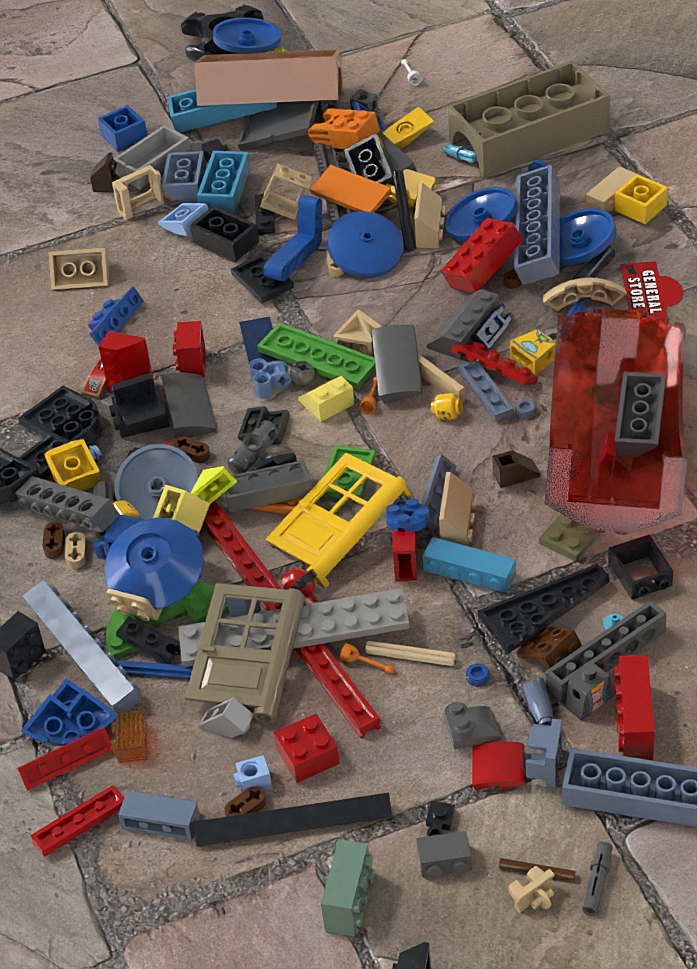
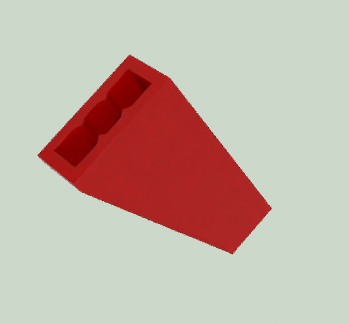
M398 528V531L393 530L395 581L417 580L416 531L405 532V528Z

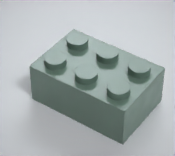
M338 839L321 901L324 928L327 933L355 937L357 928L362 927L364 919L362 908L363 905L367 906L369 890L367 888L368 884H373L375 870L372 869L373 855L369 854L367 843Z

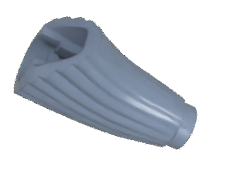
M536 678V680L525 682L523 689L537 724L551 726L552 719H554L553 710L544 679Z

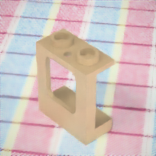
M149 165L112 182L117 210L126 220L133 218L132 209L155 198L162 204L164 203V190L161 187L162 177L160 172ZM148 175L150 190L130 199L128 184Z

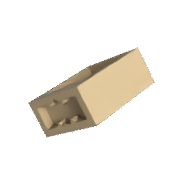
M277 164L263 195L260 207L295 220L298 214L299 198L302 194H307L312 177L290 169L287 166ZM277 179L302 188L296 202L271 192Z

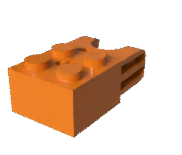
M330 108L323 114L325 123L314 124L308 130L310 139L315 143L330 144L332 148L347 149L375 133L378 134L380 127L375 112Z

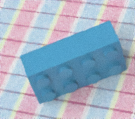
M212 152L197 193L198 203L207 204L208 209L217 206L232 214H236L250 173L248 152Z

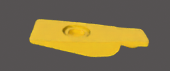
M417 107L390 126L383 134L399 149H402L434 123V120L420 107Z

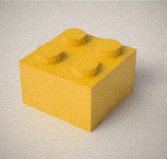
M636 174L615 192L614 211L647 224L667 206L668 187Z

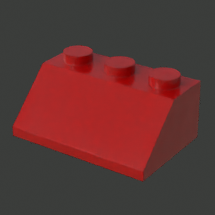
M108 331L98 346L108 391L113 392L111 385L148 373H151L153 377L146 339Z

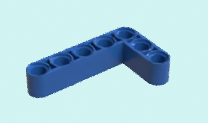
M305 194L300 196L298 201V233L266 262L264 267L265 277L285 281L319 248L322 241L321 198Z

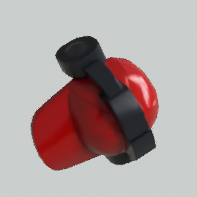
M294 568L288 570L282 576V589L300 590L305 596L307 604L319 602L313 593L316 586L314 578L318 575L313 568L308 572L301 568Z

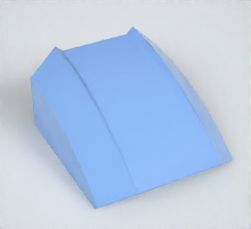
M182 203L160 220L158 224L173 233L192 238L190 225L209 209L207 204Z

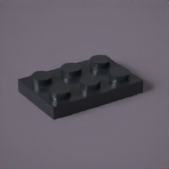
M263 253L231 268L232 276L261 303L294 288V282L289 277L285 281H280L264 276V267L269 259Z

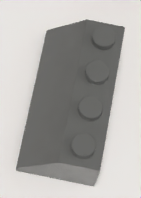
M480 289L464 298L429 341L426 348L462 360L466 354L451 352L453 345L473 344L475 342L472 335L491 312L499 306V294Z
M623 373L615 434L616 456L638 457L658 447L666 374Z

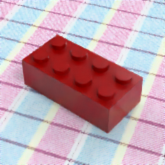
M486 218L466 243L458 249V252L452 259L446 263L441 272L451 288L475 293L482 289L523 239L514 223Z
M648 655L619 656V665H614L615 712L617 714V733H619L620 737L618 738V752H623V756L653 761L655 730Z

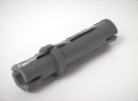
M608 842L597 843L595 858L590 864L591 875L584 906L582 907V911L590 916L598 915L605 878L611 868L609 860L613 846Z

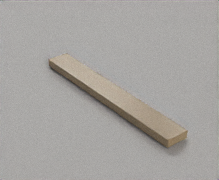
M359 310L373 340L372 329L382 326ZM418 353L421 377L443 394L455 393L458 398L462 399V403H465L464 387Z

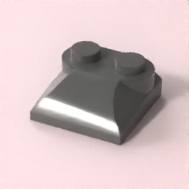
M453 702L446 706L443 717L454 750L501 740V735L489 706L468 708L460 702Z

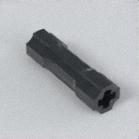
M609 245L599 255L590 259L572 280L589 277L595 278L615 257V250Z

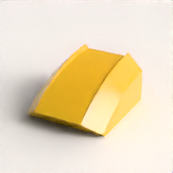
M84 439L66 443L44 454L57 484L84 491L95 487L101 481L100 471Z

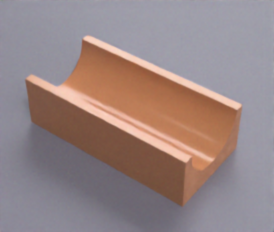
M341 49L204 55L194 62L197 106L338 100V92H343Z

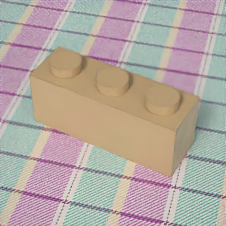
M619 166L586 193V209H601L608 213L613 211L615 192L633 178L636 173Z

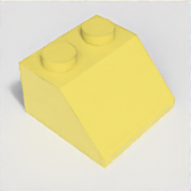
M339 376L299 396L298 400L322 422L354 405L353 387L342 376Z

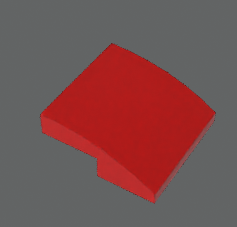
M491 742L472 746V786L477 791L499 785L503 791L524 786L525 745L520 742Z

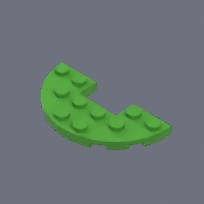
M198 580L186 597L162 609L158 621L152 619L144 621L133 614L128 616L148 627L184 612L188 614L193 624L206 622L215 586ZM227 601L225 603L223 614L229 612ZM116 609L109 620L106 630L107 648L115 660L139 651L138 648L116 637V631L128 617L118 613Z

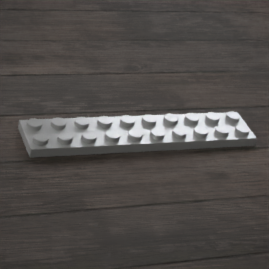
M403 588L303 606L293 648L409 629L410 625ZM281 609L254 613L252 622L277 624ZM248 615L225 619L247 621ZM205 622L178 627L183 667L194 666ZM220 624L215 645L240 647L245 626ZM250 627L245 648L271 650L276 630Z

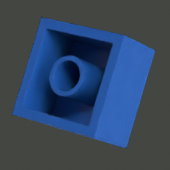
M128 105L97 118L101 136L116 151L124 150L148 136L145 120Z

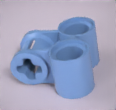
M259 358L252 360L249 364L251 381L254 384L255 395L258 398H268L273 394V389L284 388L291 383V376L287 372L288 366L283 361L267 364L264 359Z

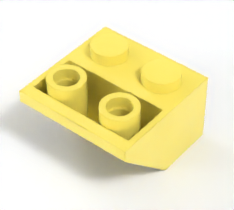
M165 485L153 518L160 517L178 520L190 529L197 530L199 536L210 504L186 490Z

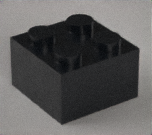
M19 611L0 627V672L15 681L46 652L38 623Z

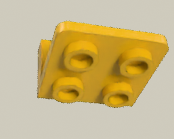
M405 169L403 174L409 208L416 209L419 183L425 184L432 190L436 180L434 177ZM386 184L385 186L390 187L392 191L387 199L397 203L395 186Z

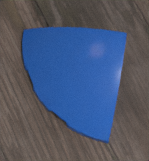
M66 678L53 695L49 694L21 732L40 742L66 745L102 727L107 729L120 715Z

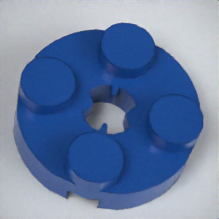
M408 499L406 503L386 507V524L395 531H398V528H405V532L418 531L425 528L427 521H430L429 509L425 505L419 504L417 499Z

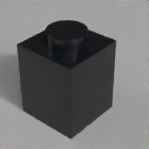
M218 138L202 144V151L204 152L207 164L213 151H226V148Z

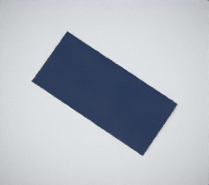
M270 316L239 322L249 364L252 360L259 358L264 359L266 362L279 360L260 353L257 349V345L273 329Z

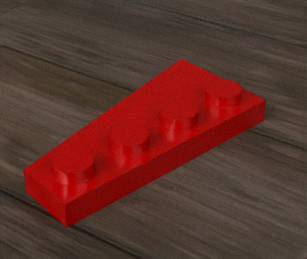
M482 343L454 344L451 352L455 354L465 353L467 354L466 359L473 362L486 363L484 367L491 370H503L502 375L524 385L536 384L538 376L532 374L531 369L519 367L516 365V361L500 357L501 354L499 352L485 349V345Z

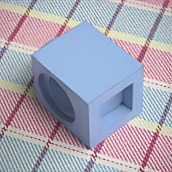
M264 755L236 763L237 773L233 774L237 788L241 787L242 791L252 786L261 787L263 790L272 788L270 773Z

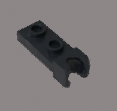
M130 616L127 617L116 631V637L154 657L158 663L171 664V653L179 655L181 652L178 640L169 635L166 637Z

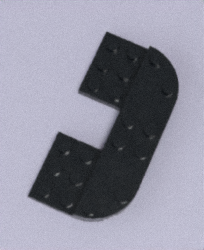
M61 386L18 418L20 425L45 438L20 457H16L0 448V504L17 501L18 497L15 492L31 476L45 479L52 474L44 455L49 450L84 439L88 447L97 440L102 430V419L98 407L93 400L68 387Z

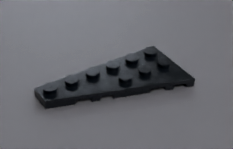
M595 564L477 611L478 618L509 654L609 583V574L599 564Z

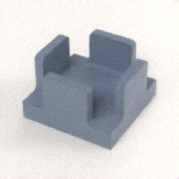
M552 719L551 726L533 724L528 739L529 749L546 751V754H531V758L526 760V777L545 780L546 787L548 788L556 787L562 753V720Z

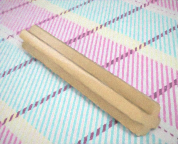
M371 640L367 641L365 648L367 654L454 666L456 660L454 652Z

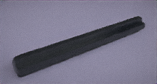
M397 170L393 172L404 249L406 252H411L415 250L404 174L402 170Z

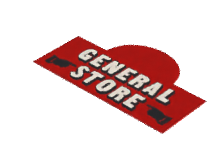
M656 261L620 264L624 287L627 292L626 297L631 323L633 325L668 323L666 307L677 304L683 296V289L680 283L671 277L659 276Z

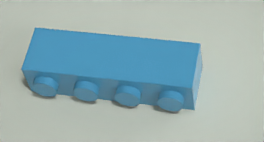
M432 537L423 554L424 571L433 574L443 575L451 579L507 593L516 575V559Z

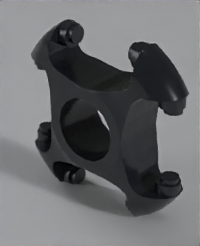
M245 4L235 8L236 11L222 14L205 15V13H197V11L192 13L181 24L182 33L189 36H198L202 39V42L198 45H188L186 47L185 53L187 58L196 62L204 55L238 54L226 51L214 43V27L220 22L234 18L264 20L263 13L257 8Z

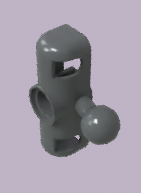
M265 420L259 428L245 436L243 443L236 449L234 455L229 457L227 462L228 468L235 474L245 473L258 458L264 460L278 456L274 453L268 454L265 452L278 437L277 427L271 421ZM271 430L275 432L272 440L268 436ZM250 445H256L257 447H256V448H249L248 446H250ZM247 459L248 465L244 469L241 463Z

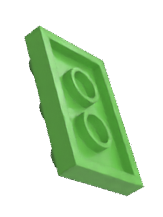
M335 445L324 476L345 453L373 466L376 452L375 450ZM347 468L335 481L334 485L349 491L362 475ZM368 478L353 495L362 498ZM329 488L322 496L342 498L344 495Z

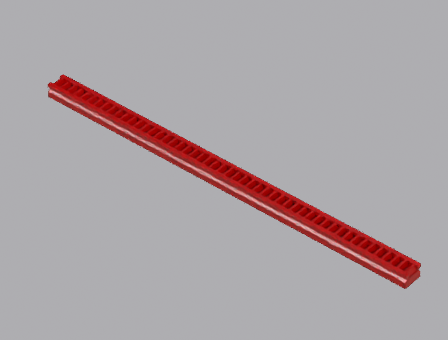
M170 441L167 442V443H164V444H166V445H171V446H173ZM213 501L208 508L202 526L247 586L282 589L216 501ZM259 601L265 611L277 610L282 607L278 603ZM323 643L294 648L360 738L365 737L364 733L374 728L376 730L381 729L380 717Z

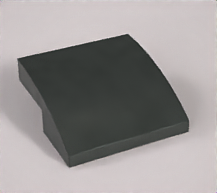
M266 406L247 408L238 439L243 441L245 436L259 428L263 421L268 420L278 430V437L271 445L281 444L290 418L288 410L269 412ZM272 430L268 434L271 440L275 436V432Z

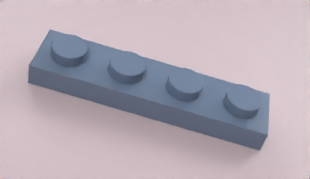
M470 361L458 366L461 376L495 421L514 415V408L479 362Z
M442 454L435 458L421 502L430 511V521H427V527L430 530L436 529L439 525L446 472L454 474L457 467Z

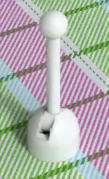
M403 59L401 64L409 72L407 75L408 82L412 86L419 85L422 81V76L418 71H412L408 66V61Z

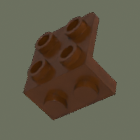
M547 626L523 643L516 654L518 658L540 660L545 670H548L582 647V644L574 629Z

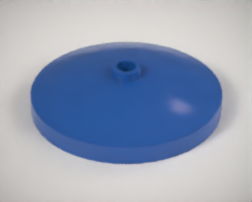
M234 18L220 22L214 27L213 41L218 47L233 53H265L280 45L281 31L276 25L265 20Z
M490 187L478 190L459 200L449 210L445 217V228L452 239L466 242L486 218L510 222L517 211V201L513 193L506 188Z
M583 209L560 218V265H573L590 260L603 252L612 243L617 228L610 213L601 209Z
M358 211L342 216L332 225L328 235L327 248L333 262L346 273L361 278H375L389 273L398 265L403 253V238L398 228L387 218L372 212Z

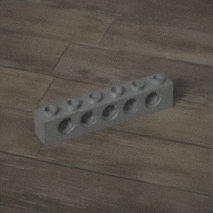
M33 476L15 492L20 506L25 510H33L38 514L42 513L50 518L55 517L63 522L67 521L76 526L86 527L91 531L103 532L119 516V513L108 498Z
M651 600L546 670L545 678L548 692L561 703L566 700L568 682L582 671V667L585 664H596L604 672L609 671L614 665L619 664V656L632 655L666 632L667 613Z

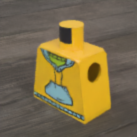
M534 330L510 341V357L522 366L531 369L532 373L536 375L556 358V345L560 343V339L556 333L546 336L541 331Z

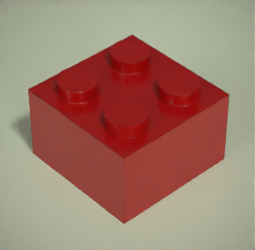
M201 321L177 322V330L173 333L174 342H176V344H173V355L177 356V359H175L176 371L180 370V373H194L205 377L206 346Z
M317 713L273 732L276 750L296 783L340 764L338 746Z

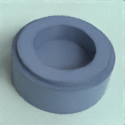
M529 399L520 400L515 405V413L523 419L531 418L536 414V404Z

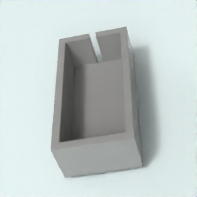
M163 125L114 158L117 162L116 174L119 175V178H122L151 165L163 175L168 153L191 152L189 137ZM145 175L129 184L141 190L150 184L149 176Z

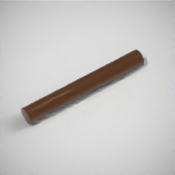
M500 858L499 868L528 873L530 869L538 866L544 872L550 869L555 874L554 878L575 880L576 871L504 858Z

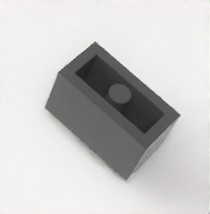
M466 831L417 838L422 877H437L449 873L459 874L472 870L471 853Z

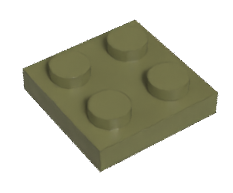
M563 511L539 537V544L577 562L600 536V528Z

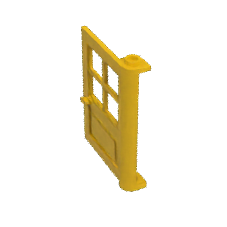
M345 453L265 540L309 565L306 569L307 572L313 568L318 574L314 578L315 583L326 588L330 584L326 576L386 511V507L392 505L401 494L407 497L411 495L406 487L408 484L400 476L395 477ZM347 468L362 475L349 491L334 485L335 481ZM367 478L382 485L368 502L353 495ZM329 488L344 495L330 511L315 504ZM349 498L363 505L350 522L335 515Z

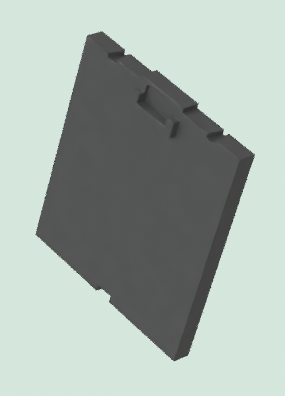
M319 100L277 102V108L253 115H246L237 144L239 149L244 150L269 144L275 140L281 141L308 134V130L314 123Z

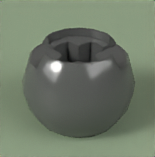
M299 361L291 367L290 376L292 381L298 386H307L314 380L315 370L308 362Z

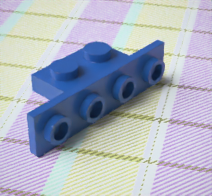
M134 286L130 287L120 299L106 301L102 305L101 311L92 316V321L88 324L92 330L89 334L98 346L108 331L118 332L144 302Z

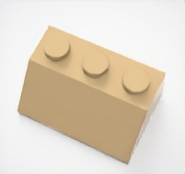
M419 183L414 217L416 248H439L440 240H443L446 205H442V197L425 184Z
M93 248L49 252L51 290L108 286L110 270L108 249Z
M446 472L439 517L440 539L468 546V542L473 540V529H470V527L475 525V513L472 512L477 510V497H473V488L453 473Z

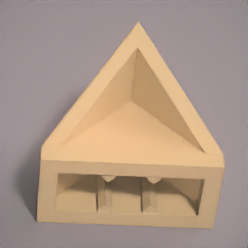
M357 310L334 334V343L373 357V340L359 310Z

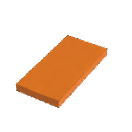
M333 165L327 168L310 189L312 195L356 212L366 211L372 213L377 211L392 192L388 186Z

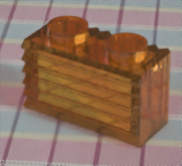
M136 710L135 712L116 713V722H112V734L116 736V741L111 742L112 754L117 755L118 763L147 760V720L145 712L143 710Z

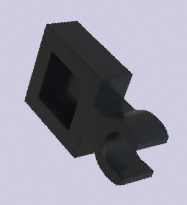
M431 801L426 817V827H429L427 836L443 834V829H451L455 814L454 804Z

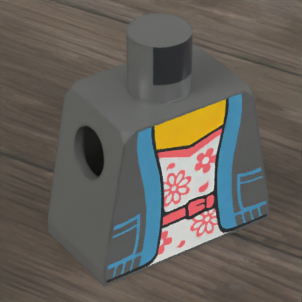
M585 664L582 667V671L568 682L565 708L582 721L613 697L610 676L596 664Z

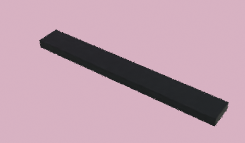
M388 792L194 821L193 823L196 845L204 846L392 817V810Z

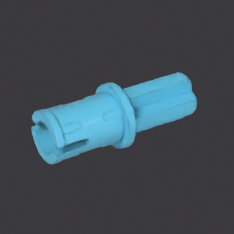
M446 143L445 146L449 147V149L443 148L444 154L453 156L457 160L462 159L470 163L477 160L476 153L466 150L463 146L458 147Z

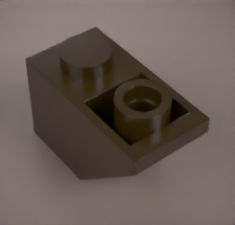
M109 152L94 166L90 177L93 192L114 193L112 182L120 178L116 174L117 162L113 158V153Z
M513 450L492 456L493 475L500 488L541 477L532 459Z

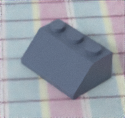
M204 152L168 153L161 185L162 189L183 203L198 202L197 193L207 169Z

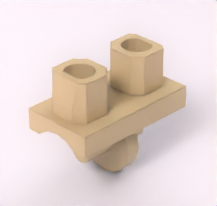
M535 866L527 873L529 884L525 886L520 880H515L509 884V894L514 899L515 909L521 913L530 905L533 909L539 905L545 910L550 908L551 901L549 898L554 895L553 889L555 885L552 878L555 874L550 869L544 872L538 866Z

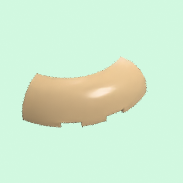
M590 277L578 278L561 283L550 289L543 295V303L557 312L563 307L579 301V298L591 297L592 300L603 301L613 306L627 292L624 287L609 280Z

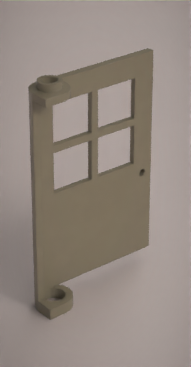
M216 583L185 699L220 704L234 697L243 706L255 708L253 713L255 720L278 725L279 716L277 712L303 606H307L306 598L298 589L284 590ZM227 598L251 601L247 621L222 619ZM257 601L282 604L277 624L252 622ZM220 624L245 626L240 647L215 645ZM250 627L276 630L271 650L245 648Z

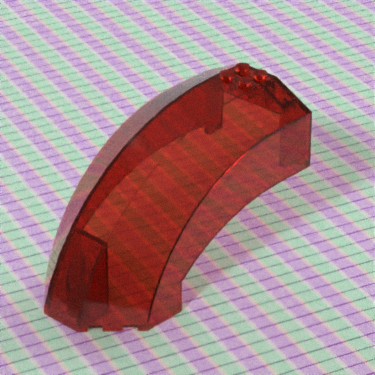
M606 308L593 309V313L590 314L585 310L573 312L571 317H567V314H558L547 449L545 505L583 527L592 529L593 532L615 531L616 534L620 535L635 533L682 515L688 461L683 428V363L687 335L683 323L675 322V325L668 323L669 319L653 316V319L648 318L646 312ZM623 373L666 374L658 447L638 457L616 456V452H614V457L609 464L601 463L599 460L607 433L616 434Z

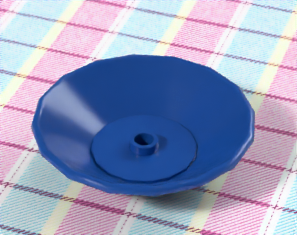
M157 517L139 521L124 530L110 546L104 564L106 583L110 589L148 599L154 610L169 607L186 597L198 582L204 564L202 544L194 531L178 520Z

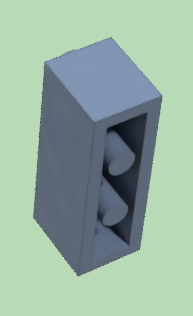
M127 791L118 816L122 829L192 840L195 832L193 822L199 821L200 813L197 802L190 799L170 798L166 795L158 796L141 791Z

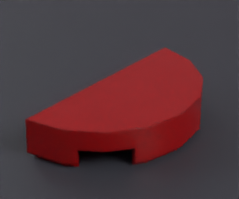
M610 432L606 435L599 460L604 464H609L612 461L615 452V434Z

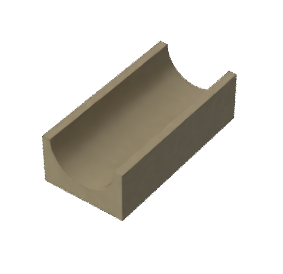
M574 61L448 105L449 141L452 144L467 139L470 141L476 153L480 174L483 178L609 132L610 95Z

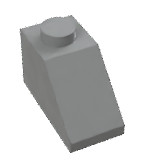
M233 697L207 709L198 727L208 732L233 738L240 734L244 735L251 727L250 721L254 714Z

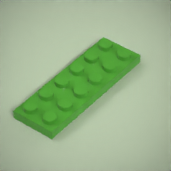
M280 322L257 345L258 352L292 365L299 361H306L314 367L316 374L326 378L335 379L342 376L355 389H359L376 370L374 357Z

